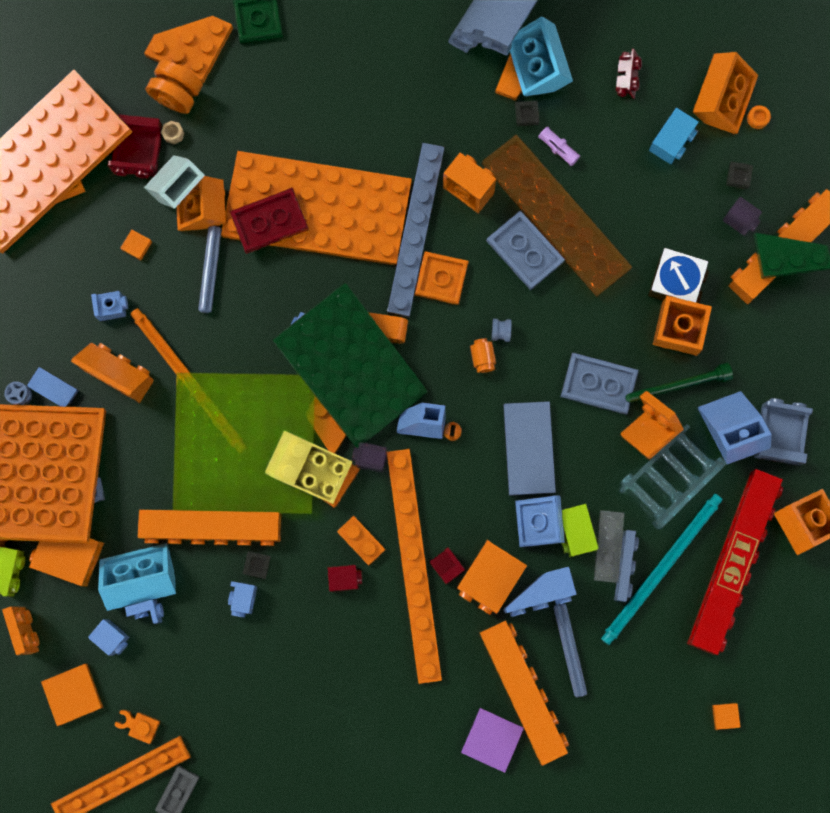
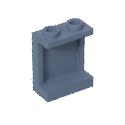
M771 398L770 401L763 403L760 415L772 434L771 448L755 454L754 458L797 466L805 464L807 454L804 453L808 419L813 409L806 408L807 405L803 403L784 404L783 400Z

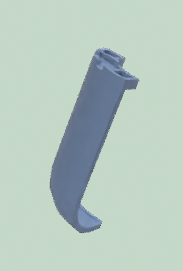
M473 0L449 38L448 43L465 53L470 48L476 47L478 43H482L484 48L493 49L507 56L512 48V41L538 0Z

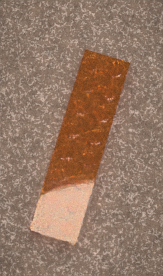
M517 134L482 161V165L493 172L499 185L596 297L631 270L632 266Z

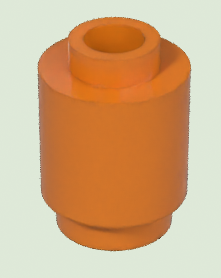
M487 338L475 340L470 349L474 368H477V373L495 370L496 359L493 343L488 342Z

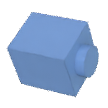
M103 619L88 638L107 655L113 656L116 653L119 655L128 645L126 641L129 639V636L109 619Z

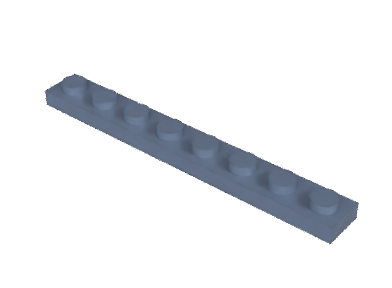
M422 144L387 314L410 317L444 153V147Z

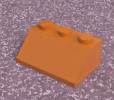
M737 52L714 54L693 113L707 125L738 134L759 75Z
M90 343L71 360L72 363L86 373L138 403L142 401L154 381L149 376L150 371L140 365L137 368L131 366V361L121 354L118 357L110 354L112 350L101 343L99 346Z

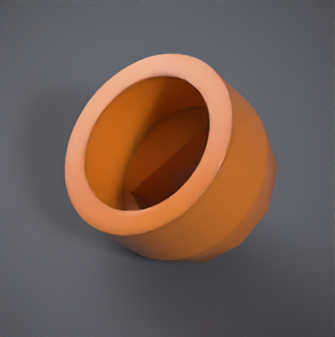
M449 422L445 425L443 433L446 439L455 441L460 438L462 429L458 423ZM451 425L456 426L454 436H450Z

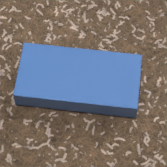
M40 367L27 385V387L61 407H69L79 392L74 387Z

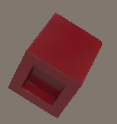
M446 548L441 554L430 561V564L445 584L465 571L449 548Z

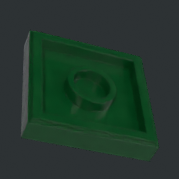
M233 0L240 44L283 37L277 0Z

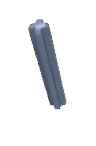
M217 226L208 228L198 308L199 312L211 313L222 231Z
M558 604L554 606V612L574 696L587 695V690L566 604Z

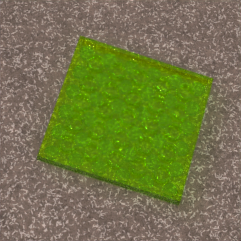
M177 373L173 510L312 514L313 495L265 473L284 431L314 444L315 395L299 375Z

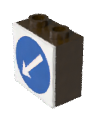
M664 248L660 255L648 296L662 301L666 296L699 303L703 291H700L701 284L706 282L709 270H706L708 261Z

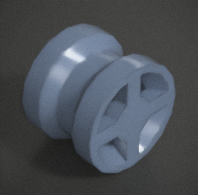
M493 318L492 341L503 339L505 342H510L511 319L499 321V319Z
M21 382L10 383L4 392L6 400L13 405H27L32 399L31 389Z

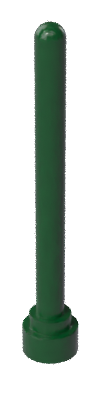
M723 363L714 368V371L627 394L625 399L627 402L641 400L640 396L646 391L653 396L713 380L727 382L733 380L732 368L729 363Z

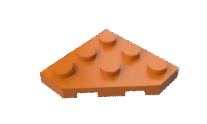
M210 16L155 34L144 54L147 58L158 63L160 60L176 63L191 71L204 83L233 26L215 16Z

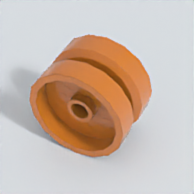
M160 60L154 71L157 78H151L145 88L147 94L171 110L188 114L194 104L192 97L198 96L203 86L202 81L186 68L170 61Z

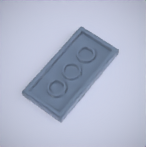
M550 402L504 404L509 496L556 493Z

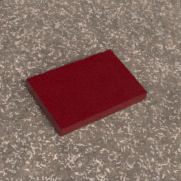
M293 188L229 211L246 254L309 230Z

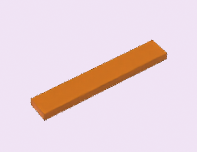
M179 736L51 803L55 813H86L189 759L191 755L182 737Z

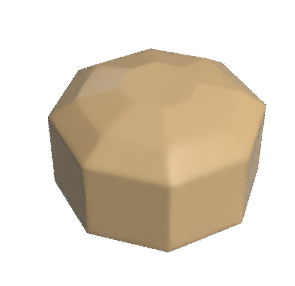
M170 121L163 125L161 133L167 143L175 145L182 141L184 131L180 123Z

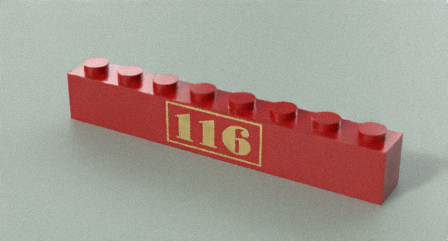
M758 469L751 471L687 644L713 655H718L719 651L723 652L727 643L725 638L726 632L731 630L735 621L733 613L736 607L739 608L743 600V595L741 594L743 586H747L751 578V573L749 572L751 564H755L759 556V551H757L758 545L764 541L767 535L765 526L767 521H771L775 513V508H773L775 499L778 500L782 494L783 487L781 483L783 479Z

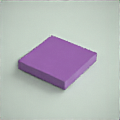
M480 708L461 753L505 773L524 728Z

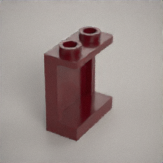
M116 114L131 129L132 133L113 150L112 161H108L109 168L114 174L119 176L135 174L139 178L154 177L157 173L162 140L161 131L163 125L160 119Z

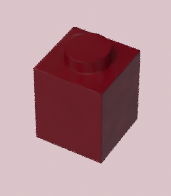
M356 565L328 567L329 591L359 589L358 584H362V571L357 570Z

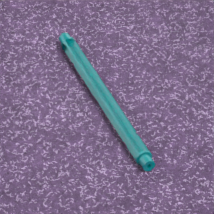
M714 494L710 500L706 501V504L691 524H689L622 612L616 617L609 628H606V633L601 638L603 642L610 645L614 639L618 638L623 628L699 533L703 525L719 509L718 506L723 501L720 496Z

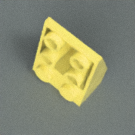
M284 431L265 473L333 504L352 461Z

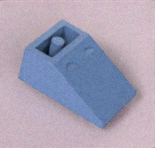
M741 391L698 407L726 464L771 448L772 434L762 416Z
M569 567L542 574L503 609L504 614L510 612L512 617L526 613L525 608L531 606L533 611L549 607L548 602L555 600L556 605L572 601L571 596L577 594Z

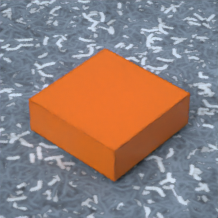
M131 230L120 249L142 260L152 241Z
M738 703L712 705L716 730L740 728Z

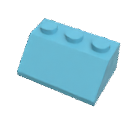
M541 16L519 30L512 41L510 53L524 96L555 92L573 82L554 23Z
M167 543L100 559L98 591L107 611L176 594L175 574Z

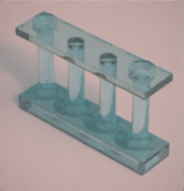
M688 424L683 427L684 430L656 453L634 476L629 473L620 482L623 485L619 489L621 493L629 488L654 513L653 516L656 519L652 524L658 530L663 528L726 465V462L721 457L715 461L712 458L709 459L684 434L690 428ZM676 441L684 446L703 465L702 469L704 472L699 477L696 474L693 475L668 450ZM662 456L687 481L686 485L688 488L683 492L677 491L652 464ZM644 472L670 497L669 500L672 503L667 508L664 506L660 507L635 482Z

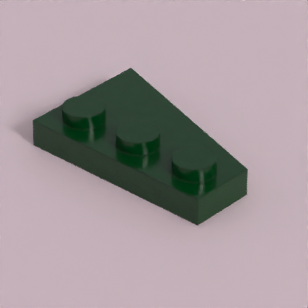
M761 233L753 235L761 279L830 269L827 245Z

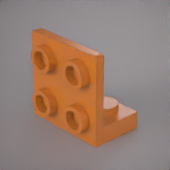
M646 391L640 396L644 404L642 408L645 412L621 432V436L645 457L651 459L684 429L676 413Z

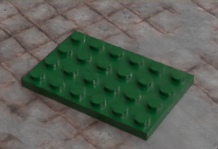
M346 283L339 286L272 339L276 347L356 449L360 448L428 392Z

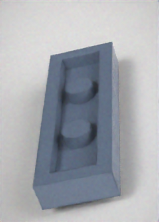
M623 531L614 601L627 602V597L630 598L633 586L629 583L630 574L635 572L636 561L632 560L633 551H637L639 538L635 537L636 531Z

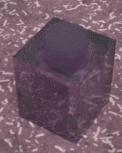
M739 197L722 221L745 236L749 230L753 232L761 221L758 217L762 211L742 197Z
M360 442L358 448L354 447L352 461H356L355 466L357 468L383 473L387 447Z

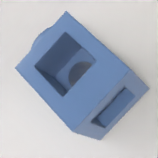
M120 291L98 295L91 294L94 316L99 321L126 317L125 309H128L127 297L123 296ZM113 301L112 306L107 307L106 303Z
M231 581V586L235 587L234 592H230L228 605H231V615L245 618L246 613L252 614L257 586Z

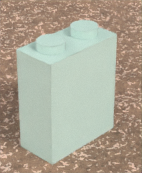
M173 155L144 188L159 203L175 209L205 175L189 159Z

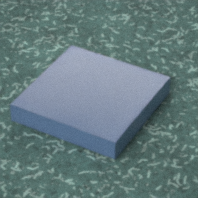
M560 496L516 501L520 547L565 543Z

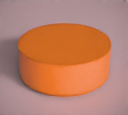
M761 105L753 107L747 115V122L754 129L766 127L771 119L770 111Z

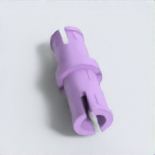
M546 127L538 136L539 139L553 149L552 152L555 155L558 154L570 166H573L580 158V155L566 144L567 141L564 138L560 139L549 127Z

